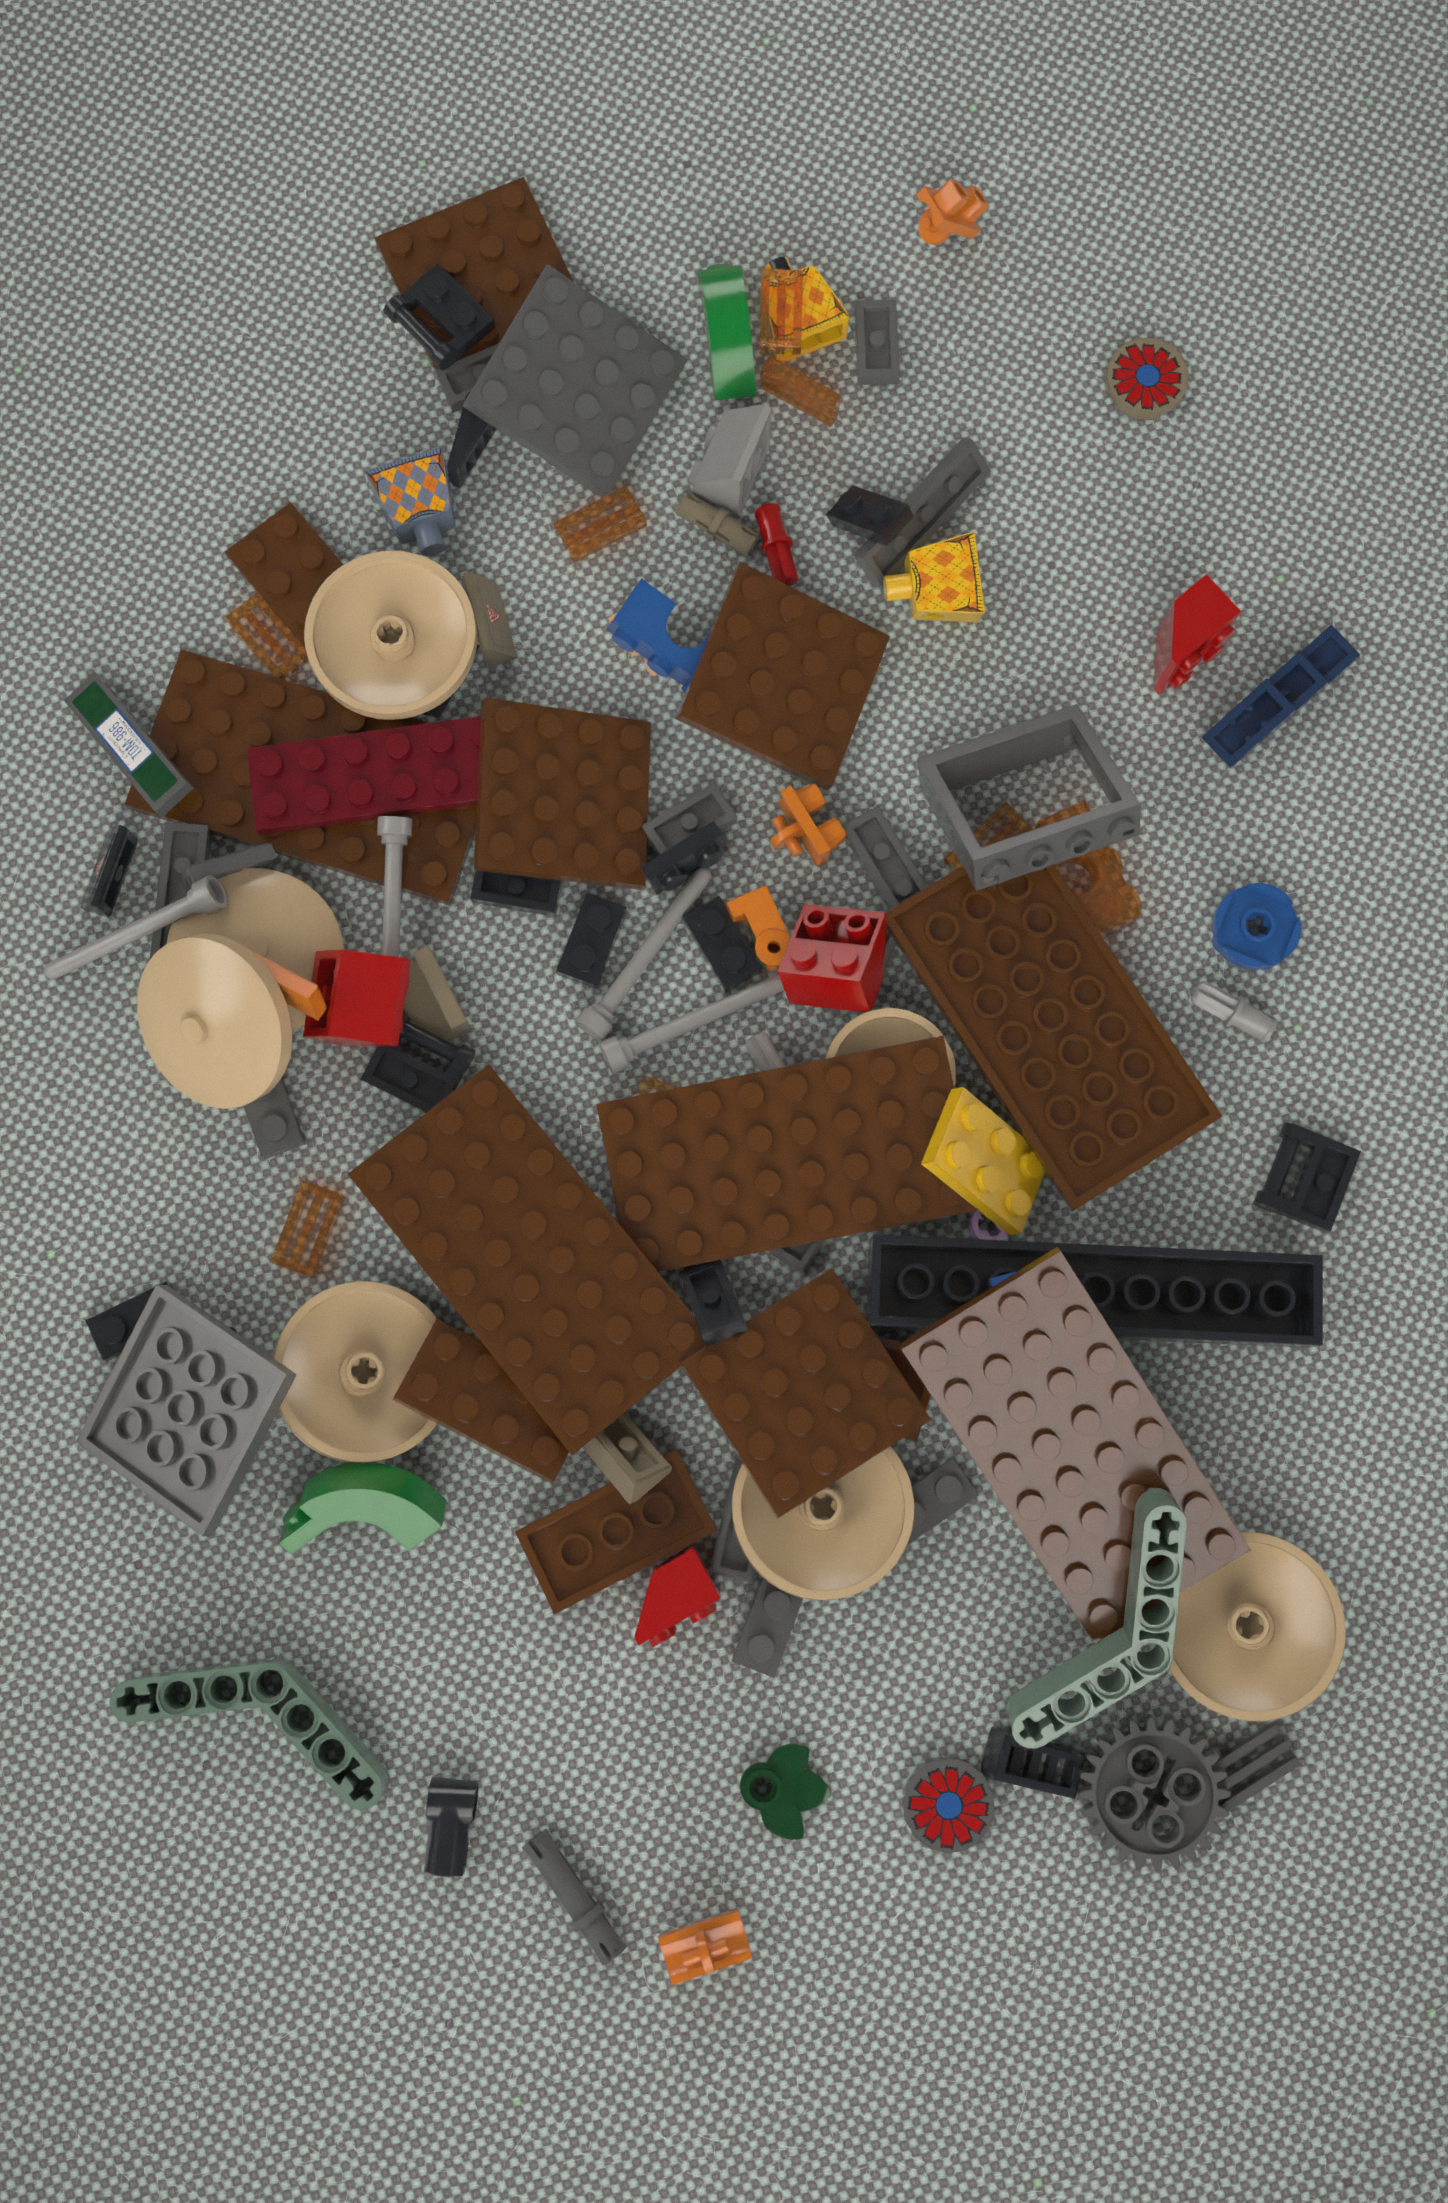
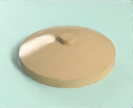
M380 551L349 561L334 571L324 581L309 606L305 621L304 641L307 657L316 677L328 694L337 702L351 711L367 717L394 720L410 718L430 711L442 704L460 687L468 675L475 658L477 624L472 605L465 590L447 569L435 561L415 553Z
M247 868L219 878L218 881L223 886L227 895V906L210 915L194 912L173 922L167 939L168 944L193 934L209 933L221 935L242 944L247 949L309 981L312 979L316 951L344 950L340 927L324 899L301 880L279 871L262 868ZM287 1004L293 1034L304 1028L306 1014Z
M209 933L193 934L174 940L160 948L152 956L140 979L137 995V1014L145 1046L163 1076L188 1098L213 1108L230 1109L241 1107L269 1093L281 1080L289 1063L292 1048V1026L284 995L265 964L242 944L230 938Z
M358 1281L340 1284L328 1288L308 1300L287 1322L279 1336L273 1353L275 1360L297 1374L279 1408V1412L290 1430L299 1440L319 1454L349 1463H369L387 1460L406 1452L421 1442L434 1429L437 1423L393 1401V1397L437 1319L425 1304L408 1292L378 1282Z
M889 1447L777 1519L742 1464L732 1494V1521L738 1543L744 1555L754 1569L769 1583L788 1594L800 1598L822 1601L837 1600L858 1594L870 1588L888 1574L898 1562L907 1546L912 1531L914 1497L907 1471L894 1449Z
M1240 1532L1251 1551L1180 1592L1173 1659L1169 1670L1191 1697L1214 1712L1245 1721L1277 1720L1297 1713L1309 1706L1321 1696L1334 1679L1344 1654L1346 1641L1345 1617L1341 1601L1332 1581L1320 1565L1306 1552L1275 1536L1254 1532Z

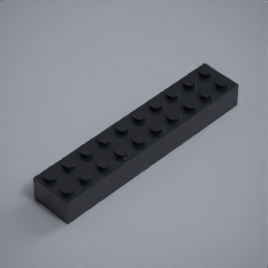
M873 1234L869 1239L866 1320L871 1328L923 1330L990 1289V1278L1017 1272L1058 1247L1116 1339L1294 1348L1323 1346V1255Z

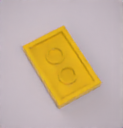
M966 1088L951 1089L921 1164L1008 1235L1022 1234L1045 1170L1023 1136Z

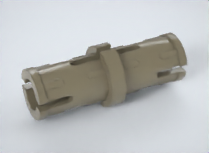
M690 490L683 496L676 510L677 516L707 532L706 537L713 541L717 538L745 557H748L753 551L761 535L758 531L747 527L730 516V511L726 508L721 507L719 509L704 501Z

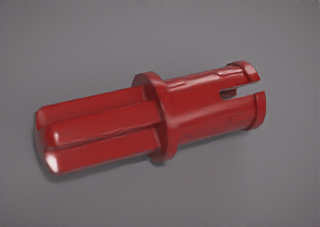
M776 503L762 505L754 513L763 544L760 546L761 553L767 555L772 578L792 586L798 582V575L791 553L793 540L786 534L781 507Z

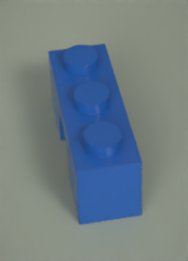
M641 578L606 630L613 634L612 640L619 647L628 652L635 650L648 660L647 665L655 673L662 677L670 676L683 685L681 689L685 693L709 633L701 640L697 647L682 648L676 645L668 636L666 629L668 616L676 606V603Z

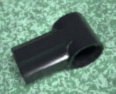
M439 1777L431 1778L426 1805V1820H430L424 1872L440 1877L464 1875L467 1863L470 1824L474 1823L477 1809L478 1781Z

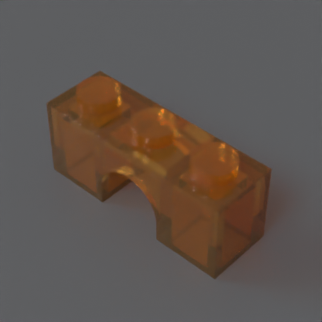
M1086 800L1040 819L1034 829L1090 811ZM1106 846L1083 856L1054 864L1055 867L1069 863L1077 864L1089 873L1092 880V889L1076 898L1103 939L1133 926L1140 918L1141 913L1139 910L1142 909L1140 897L1133 886H1127L1121 874L1123 871L1121 858L1114 848L1109 849Z

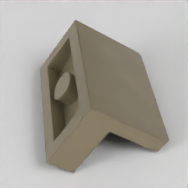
M427 945L413 952L416 962L410 964L409 986L406 991L403 1009L405 1014L411 1018L410 1022L447 1041L472 1030L430 947Z

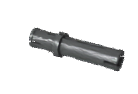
M544 1829L538 1836H534L523 1845L522 1849L527 1852L573 1921L570 1925L575 1932L581 1931L604 1966L611 1961V1957L614 1959L622 1953L627 1945L621 1940L603 1914L605 1907L600 1900L594 1901L548 1834V1830Z

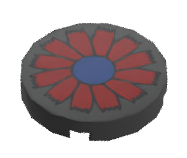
M956 1757L931 1758L916 1767L906 1781L902 1800L904 1819L914 1837L929 1849L947 1854L966 1851L980 1842L991 1827L995 1810L992 1789L982 1772L967 1760Z

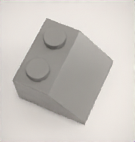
M757 405L724 410L719 424L712 423L708 430L704 443V448H707V452L703 461L698 459L695 461L689 476V484L693 485V493L719 509L721 507L726 508L730 511V516L737 519L742 514L770 448L772 407Z

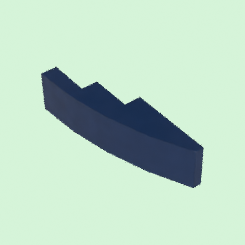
M1331 624L1269 679L1266 678L1203 735L1202 739L1231 769L1360 657V654Z

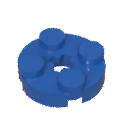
M1264 883L1248 884L1246 887L1238 888L1227 894L1217 906L1211 926L1213 947L1235 966L1255 971L1269 970L1286 959L1296 948L1301 936L1302 925L1300 916L1297 918L1296 912L1291 906L1293 904L1292 900L1279 888ZM1255 917L1261 918V926L1267 929L1266 935L1258 934L1256 937L1251 935L1246 927V921L1251 922Z

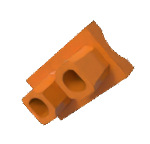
M951 178L938 190L924 186L916 196L919 201L926 203L930 208L925 210L920 217L918 223L920 237L924 242L932 245L942 244L951 233L973 239L981 231L975 220L989 208V204L981 190L973 185H970L965 190L957 180Z
M815 783L800 788L797 791H794L791 785L780 791L782 799L779 801V806L791 825H788L783 815L774 818L771 822L778 833L771 838L770 843L775 850L787 846L792 856L797 857L804 852V849L797 840L800 838L816 866L820 867L829 861L830 852L846 840V832L835 817L818 827L815 825L810 815L823 809L826 805L824 797Z
M738 1909L658 1935V1941L672 1985L753 1959Z

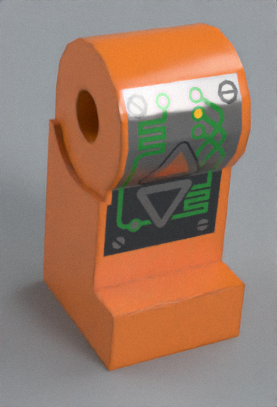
M765 885L728 901L726 908L733 922L739 924L744 921L755 944L754 954L763 970L777 972L789 944L790 936Z

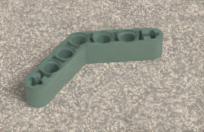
M1160 1488L1149 1489L1142 1493L1135 1506L1123 1627L1021 1688L1009 1698L1006 1704V1713L1014 1739L1021 1746L1036 1749L1046 1745L1161 1676L1169 1669L1173 1659L1187 1524L1186 1518L1176 1500L1167 1490ZM1154 1520H1159V1528L1162 1534H1160ZM1155 1555L1166 1556L1164 1561L1157 1566L1147 1565L1150 1558ZM1151 1599L1161 1600L1158 1606L1153 1609H1142L1144 1604ZM1156 1643V1646L1151 1651L1138 1652L1144 1644ZM1107 1667L1117 1668L1111 1675H1099ZM1067 1691L1078 1692L1073 1698H1060ZM1047 1704H1050V1706H1051V1709H1050V1710H1048Z
M268 1659L139 1675L118 1684L110 1695L109 1704L111 1712L117 1719L130 1723L261 1707L340 1798L352 1809L361 1811L373 1807L388 1790L390 1783L389 1774L382 1763L296 1667L285 1659ZM268 1670L277 1671L283 1678V1689L279 1694L272 1693L265 1687L264 1676ZM223 1675L233 1678L237 1684V1694L234 1699L223 1697L219 1691V1681ZM177 1681H182L190 1687L191 1699L187 1705L179 1703L174 1697L173 1689ZM135 1692V1695H146L156 1692V1699L138 1705L137 1702H130L129 1694ZM299 1704L307 1705L314 1713V1722L309 1728L301 1727L294 1718L295 1708ZM327 1739H336L343 1744L345 1748L343 1761L335 1762L326 1756L324 1746ZM356 1759L359 1764L348 1775L344 1776L341 1771L346 1769ZM369 1776L374 1781V1784L370 1790L362 1794L357 1789V1786L361 1780Z

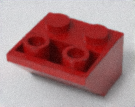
M1207 574L1174 600L1156 633L1153 689L1158 695L1170 686L1175 690L1180 688L1195 673L1192 669L1202 660L1208 664L1225 649L1224 643L1236 632L1233 624L1240 615L1241 610Z
M804 904L777 971L789 1004L863 1013L872 1011L883 981L887 928L886 912Z
M343 949L316 951L311 982L318 985L327 1009L319 1020L306 1014L303 1037L344 1047L398 1046L399 1036L403 1028L402 1016L406 991L409 986L411 959Z
M694 1544L654 1567L634 1636L638 1646L649 1641L651 1646L655 1647L676 1634L677 1628L675 1624L687 1617L694 1624L717 1610L715 1601L721 1598L720 1590Z

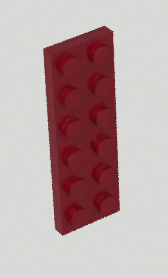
M481 716L247 748L257 833L259 835L374 820L380 816H403L477 805Z

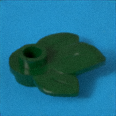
M786 1744L776 1748L766 1762H757L750 1765L743 1772L740 1780V1792L744 1801L750 1807L760 1810L766 1829L777 1836L790 1840H800L803 1838L804 1825L801 1812L813 1809L831 1797V1791L825 1781L813 1771L805 1769L808 1764L810 1750L809 1747L799 1744ZM760 1777H766L771 1781V1788L766 1793H759L754 1789V1783Z

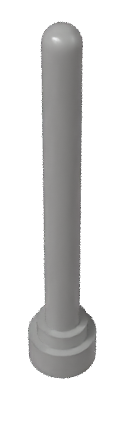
M380 816L378 817L377 835L381 836V844L386 845L382 955L399 957L403 846H406L408 838L412 837L413 819L407 817Z
M700 867L695 871L599 1004L593 1003L590 1008L585 1007L575 1020L576 1025L589 1036L602 1042L613 1029L611 1025L614 1020L613 1012L679 924L682 916L687 913L711 880L712 875L708 868Z
M208 875L194 882L191 889L187 891L186 897L47 963L44 967V974L49 979L59 978L189 914L196 912L198 914L206 913L210 915L227 906L226 892L218 879Z
M775 975L628 1040L625 1036L619 1039L613 1036L599 1042V1045L611 1073L615 1074L629 1068L628 1063L635 1060V1055L782 992L784 988L779 975Z

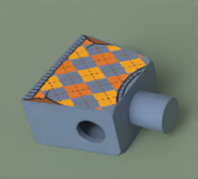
M438 447L365 470L373 495L398 541L401 544H406L417 540L423 556H434L444 551L445 544L441 532L453 529L456 523L449 474L442 448Z

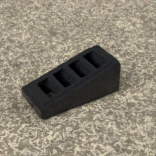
M464 407L447 464L450 481L453 487L457 488L463 486L497 430Z
M991 1727L981 1763V1772L996 1781L1075 1799L1080 1781L1079 1772L1083 1769L1086 1753L1051 1742L1036 1749L1026 1748L1015 1741L1012 1731ZM1028 1749L1023 1773L1018 1772L1023 1751ZM1044 1753L1047 1754L1042 1772V1777L1039 1778L1037 1777L1042 1754ZM1059 1757L1065 1758L1060 1783L1053 1781Z

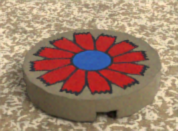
M1139 338L1128 341L1115 351L1106 369L1105 389L1107 394H1110V397L1114 400L1113 405L1121 413L1133 419L1154 420L1160 418L1162 414H1166L1169 411L1172 412L1178 407L1188 387L1189 371L1183 356L1172 345L1160 339Z

